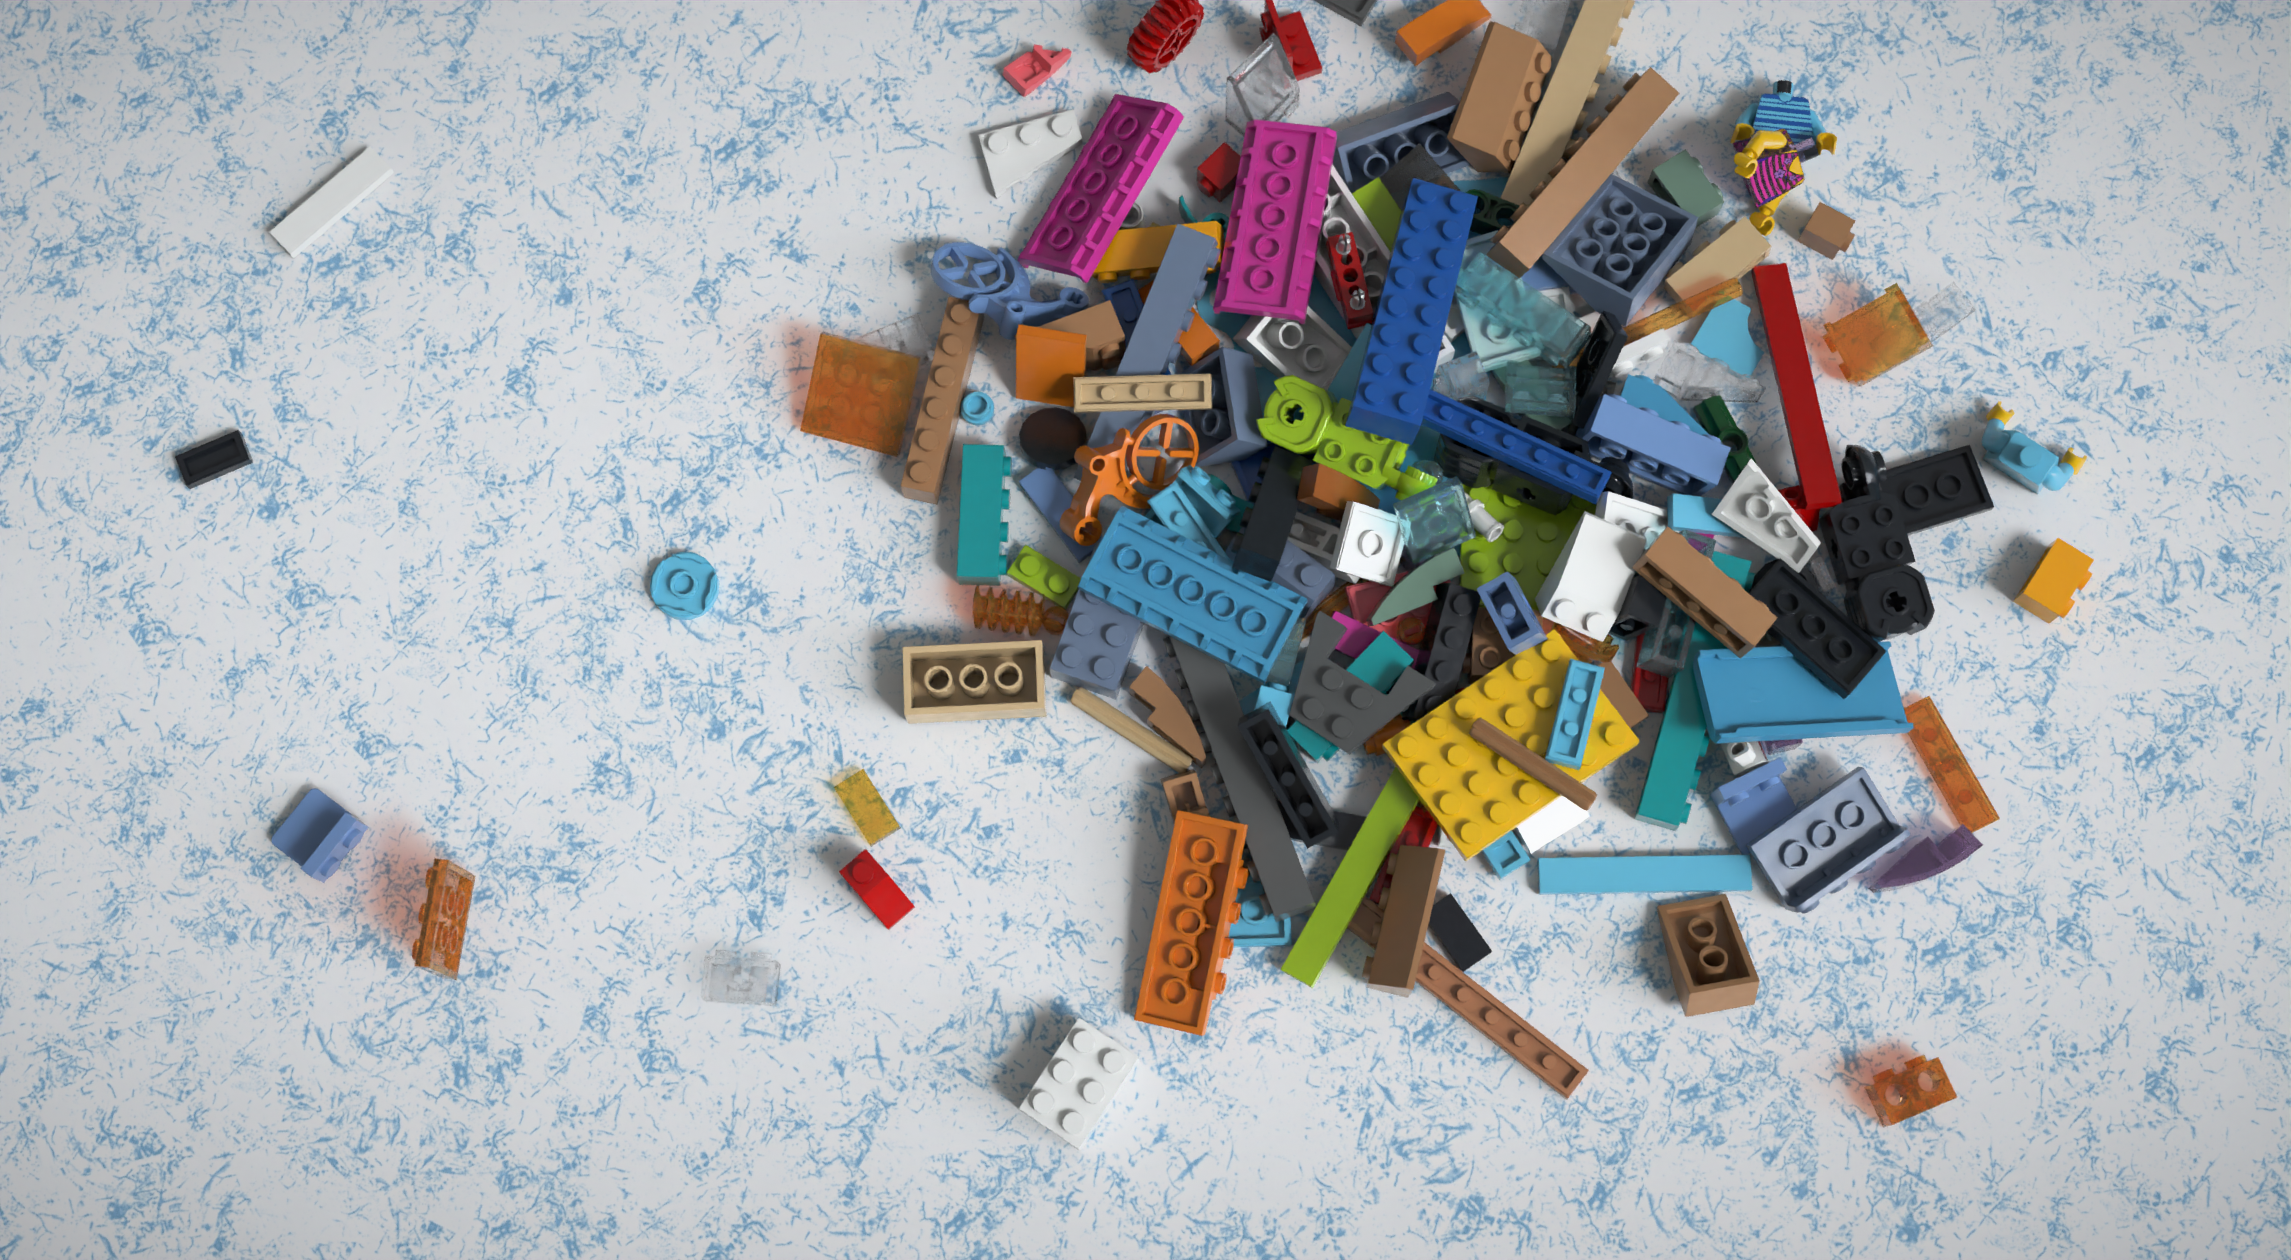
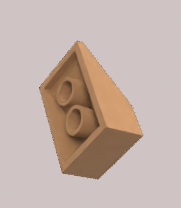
M1110 300L1039 326L1040 328L1087 335L1085 370L1113 369L1120 365L1126 351L1125 335Z
M1721 894L1657 906L1674 987L1685 1017L1755 1005L1760 980L1727 895Z

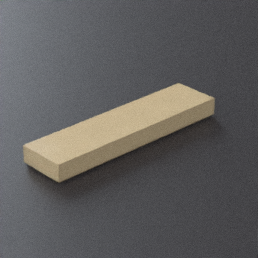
M1211 374L1073 377L1075 413L1212 409Z

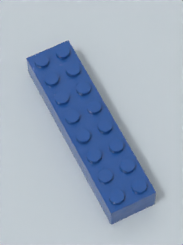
M1412 178L1403 203L1345 426L1405 444H1413L1421 427L1478 196Z

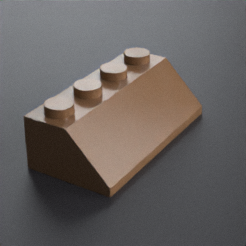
M1489 22L1447 139L1477 172L1511 173L1520 153L1525 133L1530 126V119L1536 102L1540 98L1541 89L1546 75L1551 68L1553 57L1539 40L1497 22Z
M1401 845L1398 854H1390L1386 874L1392 875L1390 888H1382L1378 908L1384 909L1381 923L1374 922L1370 942L1375 943L1376 947L1373 957L1366 956L1362 977L1368 978L1366 988L1406 998L1412 993L1446 850Z

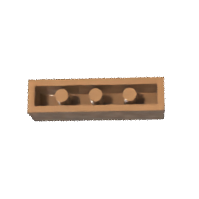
M1668 526L1654 539L1632 566L1636 572L1740 659L1757 645L1777 619L1763 602L1753 598L1742 588L1737 580L1728 577L1715 566L1708 556L1699 553L1687 542L1683 535L1674 532Z

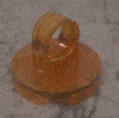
M1556 622L1551 627V631L1556 630L1581 662L1589 664L1593 660L1611 662L1620 648L1618 644L1611 645L1614 638L1607 634L1602 642Z

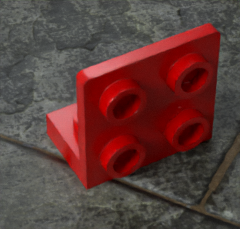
M1265 0L1264 12L1260 13L1263 27L1259 28L1264 46H1270L1273 56L1270 59L1274 73L1276 75L1281 74L1285 85L1321 74L1322 65L1301 11L1279 17L1273 1Z

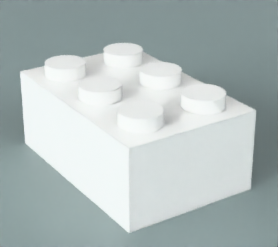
M1078 1018L1019 1109L1081 1151L1140 1059L1081 1018Z

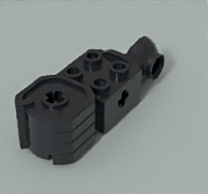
M1476 396L1457 400V402L1611 471V476L1603 492L1609 491L1627 498H1633V483L1629 477L1630 469L1628 465L1614 457H1605L1599 463L1591 460L1586 440L1525 415L1522 416L1521 420L1516 419L1507 409ZM1441 433L1439 435L1434 463L1442 476L1471 488L1488 487L1493 484L1492 490L1555 516L1566 510L1573 494Z
M1847 445L1841 468L1845 483L1850 490H1854L1856 498L1841 502V504H1837L1835 507L1827 510L1819 519V523L1838 585L1845 584L1847 589L1844 604L1848 617L1877 643L1882 640L1895 638L1906 632L1909 635H1913L1928 627L1935 611L1925 577L1915 568L1908 566L1916 561L1896 496L1882 492L1880 482L1886 480L1887 471L1881 453L1879 451L1870 452L1867 448L1859 445Z

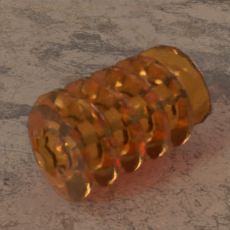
M977 585L972 605L974 626L976 629H981L987 620L988 629L994 631L1000 622L1003 633H1008L1014 624L1017 635H1021L1026 626H1028L1029 635L1035 637L1043 622L1046 595L1043 594L1040 602L1036 603L1034 593L1030 592L1026 601H1022L1020 591L1016 590L1013 598L1008 599L1007 591L1003 588L997 598L994 596L993 587H989L983 596L980 593L979 585Z

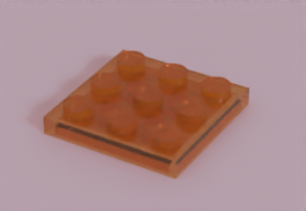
M827 332L820 333L800 431L891 456H899L921 357Z
M434 858L433 867H429L427 870L425 886L428 889L426 903H422L419 910V924H422L420 938H417L413 944L412 959L415 960V967L444 979L457 980L476 876L449 860Z

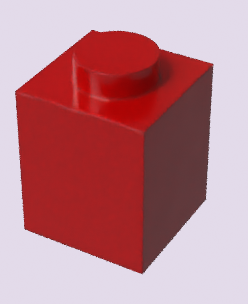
M1226 142L1197 168L1198 188L1204 195L1209 198L1213 196L1220 203L1235 189L1241 158Z

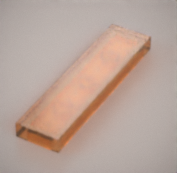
M1927 696L1905 707L1904 711L1907 722L1913 723L1914 726L1908 732V735L1965 835L1968 836L1999 820L1997 812L1931 697Z

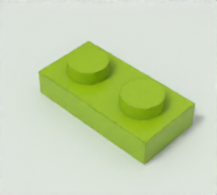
M1026 544L1007 571V575L1064 611L1078 592V585L1081 580L1080 577Z

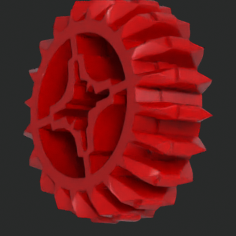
M1199 0L1156 1L1154 6L1147 10L1144 17L1140 18L1139 24L1133 30L1134 33L1129 37L1126 49L1128 51L1127 55L1136 66L1147 71L1149 74L1166 68L1172 60L1175 61L1176 57L1183 53L1184 48L1190 44L1193 36L1197 34V29L1201 26V20L1204 17V7L1199 3Z

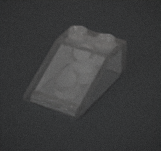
M1274 33L1226 78L1225 121L1243 137L1245 136L1247 122L1254 119L1278 122L1284 116L1286 118L1290 117L1300 104V86L1279 38Z

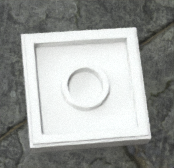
M1347 501L1330 569L1393 587L1410 520L1360 503Z

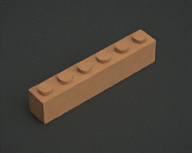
M948 297L900 486L904 498L938 504L961 413V402L965 397L984 321V313H973L969 308L968 300Z

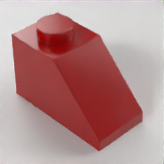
M867 849L863 850L839 871L842 877L888 930L915 908L913 903Z

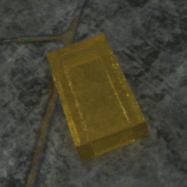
M864 769L834 787L871 847L901 829Z

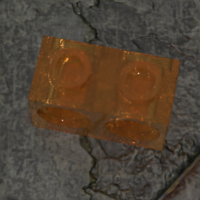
M1925 1054L1904 1062L1907 1068L1904 1071L1894 1074L1893 1069L1890 1068L1872 1076L1874 1083L1864 1088L1883 1127L1894 1125L1957 1098L1939 1057L1927 1060ZM1922 1072L1928 1074L1932 1079V1088L1929 1092L1923 1090L1918 1083L1919 1075ZM1889 1086L1896 1088L1900 1094V1101L1896 1106L1890 1104L1886 1099L1885 1093Z

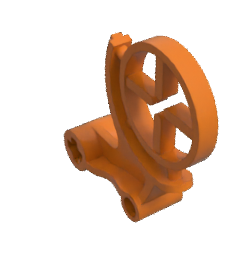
M1159 414L1143 421L1134 430L1131 437L1128 429L1121 428L1117 431L1112 444L1098 448H1090L1086 445L1080 446L1076 450L1074 458L1076 463L1083 467L1082 478L1079 488L1072 498L1070 508L1061 515L1060 528L1062 532L1082 546H1090L1096 543L1102 533V525L1097 519L1101 498L1108 494L1113 495L1119 501L1131 507L1151 509L1147 500L1155 495L1137 492L1132 485L1139 481L1148 488L1162 491L1178 477L1177 473L1182 468L1189 465L1194 468L1198 458L1199 443L1193 428L1174 415ZM1173 423L1179 424L1184 429L1188 438V448H1169ZM1160 424L1158 444L1165 448V453L1170 457L1186 458L1181 468L1165 480L1167 460L1160 456L1161 452L1154 447H1139L1143 437L1152 428ZM1125 454L1128 469L1132 474L1128 478L1125 471ZM1137 456L1156 457L1152 481L1144 479L1137 467Z

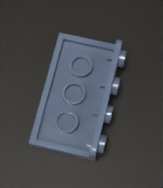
M1857 767L1749 842L1746 847L1785 909L1796 913H1807L1815 909L1820 904L1819 900L1825 895L1836 893L1846 887L1849 878L1857 873L1861 874L1872 869L1876 865L1875 860L1883 854H1890L1900 849L1904 845L1903 840L1910 836V832L1907 827L1899 825L1865 768Z

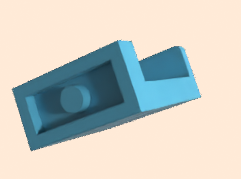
M1191 465L1186 466L1177 473L1178 477L1175 481L1215 539H1217L1241 510L1235 506L1236 501L1228 492L1222 489L1218 490L1209 482L1211 479L1204 470L1197 466L1194 468ZM1151 508L1145 517L1164 526Z

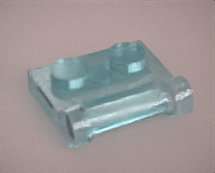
M1507 360L1505 367V412L1574 418L1576 410V366L1565 365L1564 369L1518 365L1517 361Z

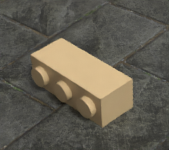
M1743 217L1739 222L1732 220L1719 231L1721 235L1711 244L1708 241L1702 243L1692 253L1694 258L1685 265L1679 262L1668 271L1666 275L1668 278L1665 280L1664 289L1689 318L1693 317L1718 297L1721 292H1724L1769 256L1772 246L1746 217Z

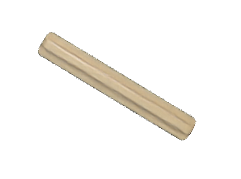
M1079 687L1072 695L1071 703L1178 773L1186 772L1191 766L1192 758L1085 688Z

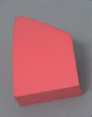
M1034 44L1032 52H1026L1004 67L1002 76L1025 97L1064 65L1071 57L1072 52L1068 48H1062L1061 51L1042 49L1043 45Z

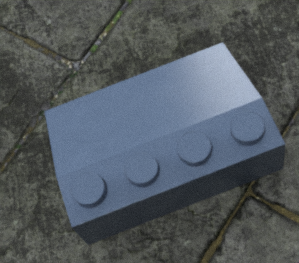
M1610 174L1543 253L1542 259L1596 312L1600 314L1603 311L1612 313L1616 316L1619 323L1626 327L1665 278L1668 271L1691 245L1698 217Z

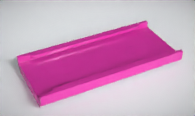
M1115 94L1017 261L1027 269L1029 266L1078 277L1084 283H1087L1184 119L1180 111L1168 103Z
M1254 119L1247 122L1213 306L1215 314H1220V311L1298 320L1300 324H1305L1337 141L1336 131L1328 127Z

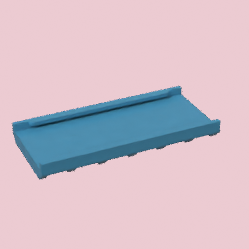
M1121 506L1117 511L1078 585L1080 591L1265 684L1277 657L1308 601L1307 598L1273 581L1270 582L1232 568L1233 561L1124 506Z
M1878 642L1886 650V653L1845 699L1839 696L1784 646L1756 647L1741 659L1730 649L1699 650L1694 655L1693 671L1709 738L1715 744L1908 733L1914 726L1913 723L1907 722L1888 653L1891 642Z

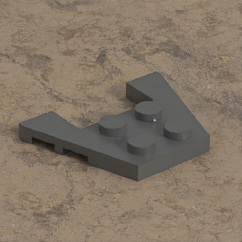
M1319 610L1289 715L1350 755L1383 729L1384 725L1394 717L1407 710L1413 702L1430 692L1434 688L1435 683L1407 666L1390 693L1384 695L1329 660V656L1347 631V628Z

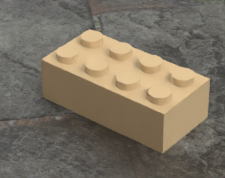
M1042 640L902 647L904 716L908 724L1047 717L1045 662Z

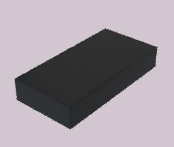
M239 430L175 456L184 482L189 489L254 463L243 434Z
M1451 893L1433 905L1428 925L1462 972L1492 952Z

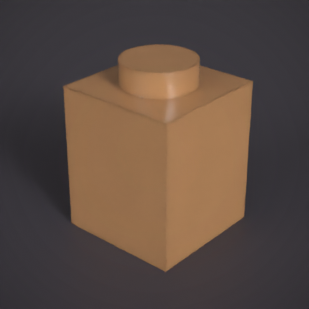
M1819 202L1797 242L1833 260L1839 250L1846 252L1855 234L1851 233L1850 230L1856 220Z

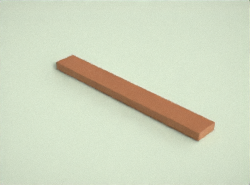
M1365 896L1347 929L1375 950L1376 944L1371 943L1370 938L1374 922L1381 923L1384 910L1378 908L1374 902ZM1424 942L1415 982L1563 1098L1568 1099L1589 1070Z

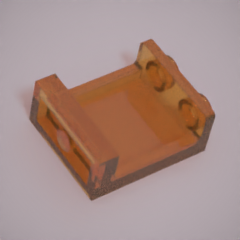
M1897 283L1884 289L1886 294L1835 323L1827 322L1823 325L1827 334L1822 337L1831 353L1839 352L1844 361L1839 364V368L1848 383L1854 380L1861 387L1933 347L1931 340Z

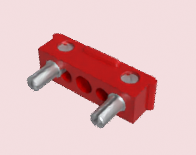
M1353 232L1328 237L1326 247L1332 267L1330 274L1336 298L1341 302L1347 329L1362 327L1367 323L1372 324L1373 310ZM1347 277H1351V278H1353L1355 281H1354V282H1347V281L1344 280V279L1347 278Z

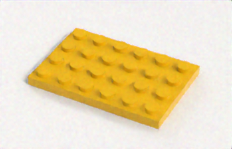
M1555 629L1546 634L1548 640L1516 654L1382 745L1385 753L1465 862L1562 797L1469 734L1474 722L1478 718H1483L1545 759L1570 659L1578 660ZM1600 689L1580 769L1576 770L1557 764L1553 765L1582 783L1637 746L1640 740Z

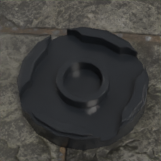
M1056 407L1041 409L1031 414L1023 422L1019 432L1020 448L1026 460L1037 468L1045 470L1046 467L1062 470L1075 464L1074 455L1076 450L1080 446L1086 445L1087 442L1086 429L1080 418L1069 410Z

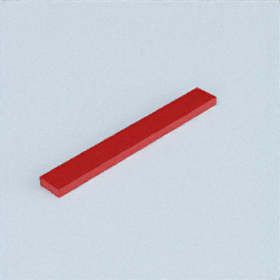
M1787 264L1755 266L1752 268L1751 274L1805 510L1835 507L1837 504H1841L1842 500Z

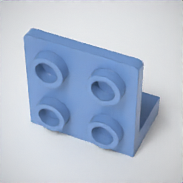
M1781 757L1718 787L1710 794L1741 855L1750 854L1746 847L1749 842L1797 810L1780 778V775L1787 771Z

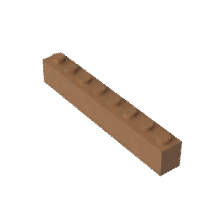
M1651 67L1641 76L1636 72L1622 88L1627 92L1623 97L1616 94L1604 109L1608 114L1604 119L1600 115L1595 118L1586 129L1590 135L1585 140L1580 136L1568 149L1567 152L1571 157L1566 162L1561 158L1548 172L1552 179L1547 184L1542 180L1529 194L1533 201L1528 206L1523 202L1510 216L1514 223L1509 229L1503 225L1491 238L1495 245L1486 255L1516 282L1534 265L1680 94Z

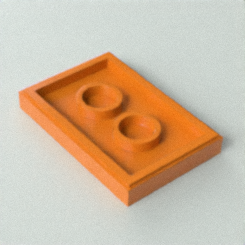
M1018 325L1016 333V399L1074 408L1073 377H1085L1087 335Z

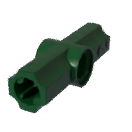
M1721 395L1707 398L1694 406L1693 412L1701 427L1709 435L1719 438L1721 444L1724 441H1731L1737 447V452H1729L1724 465V470L1733 485L1751 458L1758 466L1748 447V437L1743 430L1737 427Z

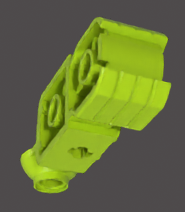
M1294 375L1284 376L1273 381L1277 389L1266 402L1264 418L1256 419L1258 429L1264 439L1298 454L1311 455L1315 453L1313 461L1337 470L1372 488L1382 490L1388 486L1397 490L1395 498L1421 510L1424 509L1425 504L1436 501L1445 493L1444 490L1435 487L1438 478L1409 465L1405 473L1400 471L1409 444L1345 426L1351 405L1350 400L1341 397L1338 403L1337 398L1332 392ZM1302 407L1299 412L1304 413L1303 419L1294 421L1295 411Z

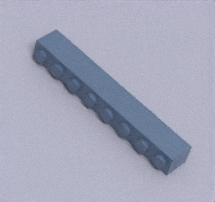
M1177 223L1115 376L1165 375L1169 363L1175 364L1182 345L1178 344L1182 331H1189L1195 313L1191 312L1195 299L1201 300L1208 284V281L1204 280L1208 268L1214 269L1221 252L1220 249L1216 248L1218 245L1216 238ZM1156 411L1100 412L1087 446L1098 448L1112 444L1117 431L1121 428L1128 429L1131 437L1134 430L1143 421L1154 416ZM1141 440L1139 447H1142L1143 440ZM1125 454V471L1128 478L1130 476V471L1126 470L1127 462ZM1081 465L1078 466L1074 476L1079 481H1081L1083 471Z

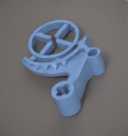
M955 242L940 247L933 256L930 271L934 282L946 293L960 299L969 300L968 305L973 313H986L1000 327L999 333L1005 339L1015 340L1014 335L1017 333L1018 325L1039 327L1087 309L1089 302L1087 294L1073 287L1062 289L1058 299L1042 302L1033 300L1029 294L1030 281L1026 271L1002 247L998 249L995 255L986 248L976 244ZM950 256L957 265V267L940 270L938 262ZM965 256L973 257L983 262L974 264L972 271L969 273L967 281L971 287L952 281L963 278L969 263ZM1005 269L1009 274L1011 283L1004 281ZM995 273L998 280L986 287L979 276Z

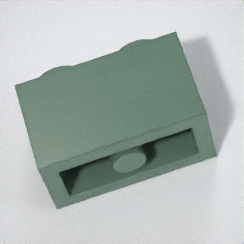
M1686 149L1654 168L1647 182L1657 197L1697 216L1698 220L1695 228L1718 215L1724 203L1719 187L1709 182L1704 175V170L1696 157H1691Z

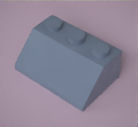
M1221 347L1178 374H1211L1212 409L1184 410L1185 422L1193 428L1199 443V453L1195 466L1202 467L1245 460L1268 447L1267 439H1264L1256 422V419H1262L1263 415L1252 354Z
M1242 527L1239 533L1243 534L1245 528ZM1235 537L1232 539L1227 550L1225 551L1229 559L1233 562L1236 554L1230 552ZM1287 540L1272 581L1308 599L1289 635L1294 639L1335 587V574Z

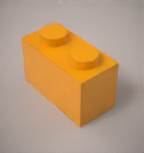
M2060 538L2055 539L2047 546L2013 602L2048 624L2058 616L2064 618L2075 603L2071 596L2076 588L2081 591L2091 578L2092 573L2088 569L2094 559Z

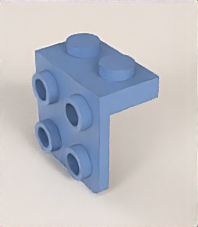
M314 788L306 794L273 835L272 844L302 866L300 869L309 876L325 883L338 870L341 861L349 851L358 845L369 827L322 791Z

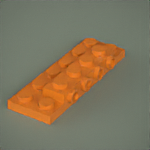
M1177 810L1134 1020L1200 1036L1205 1035L1212 1000H1216V995L1224 992L1227 974L1221 971L1224 958L1230 959L1233 951L1234 939L1228 937L1231 923L1237 924L1240 917L1241 904L1236 903L1238 888L1244 889L1247 883L1248 868H1243L1244 860L1241 858L1248 825Z

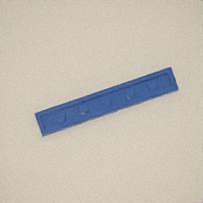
M1431 389L1429 391L1421 425L1596 505L1611 476V471Z

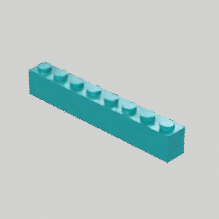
M1710 550L1708 557L1714 562L1715 566L1728 577L1737 580L1742 588L1749 593L1755 573L1749 572L1752 561ZM1691 617L1634 818L1635 820L1676 831L1680 823H1687L1692 804L1686 802L1689 789L1696 790L1701 770L1695 769L1698 756L1705 757L1710 740L1709 737L1704 736L1707 725L1693 671L1694 655L1699 650L1728 649Z

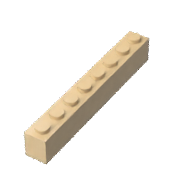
M1635 0L1584 1L1501 195L1502 199L1519 206L1524 202L1528 206L1533 201L1529 194L1542 180L1547 184L1552 179L1548 172L1561 158L1569 159L1570 154L1567 151L1576 141L1571 139L1574 129L1581 131L1588 114V112L1583 111L1586 101L1591 103L1594 101L1600 84L1595 83L1598 73L1605 74L1612 57L1607 55V51L1610 45L1617 46L1624 29L1618 25L1621 18H1629Z

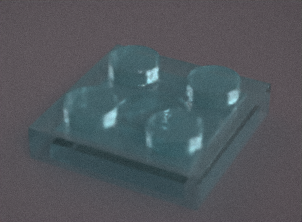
M1457 476L1393 504L1407 555L1413 565L1476 537L1463 485Z

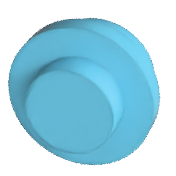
M972 392L962 400L961 414L968 423L983 425L992 418L994 403L989 395L983 392Z

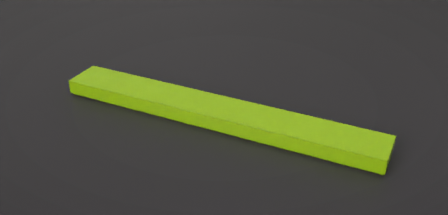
M1396 767L1280 969L1282 972L1311 988L1317 982L1420 800Z

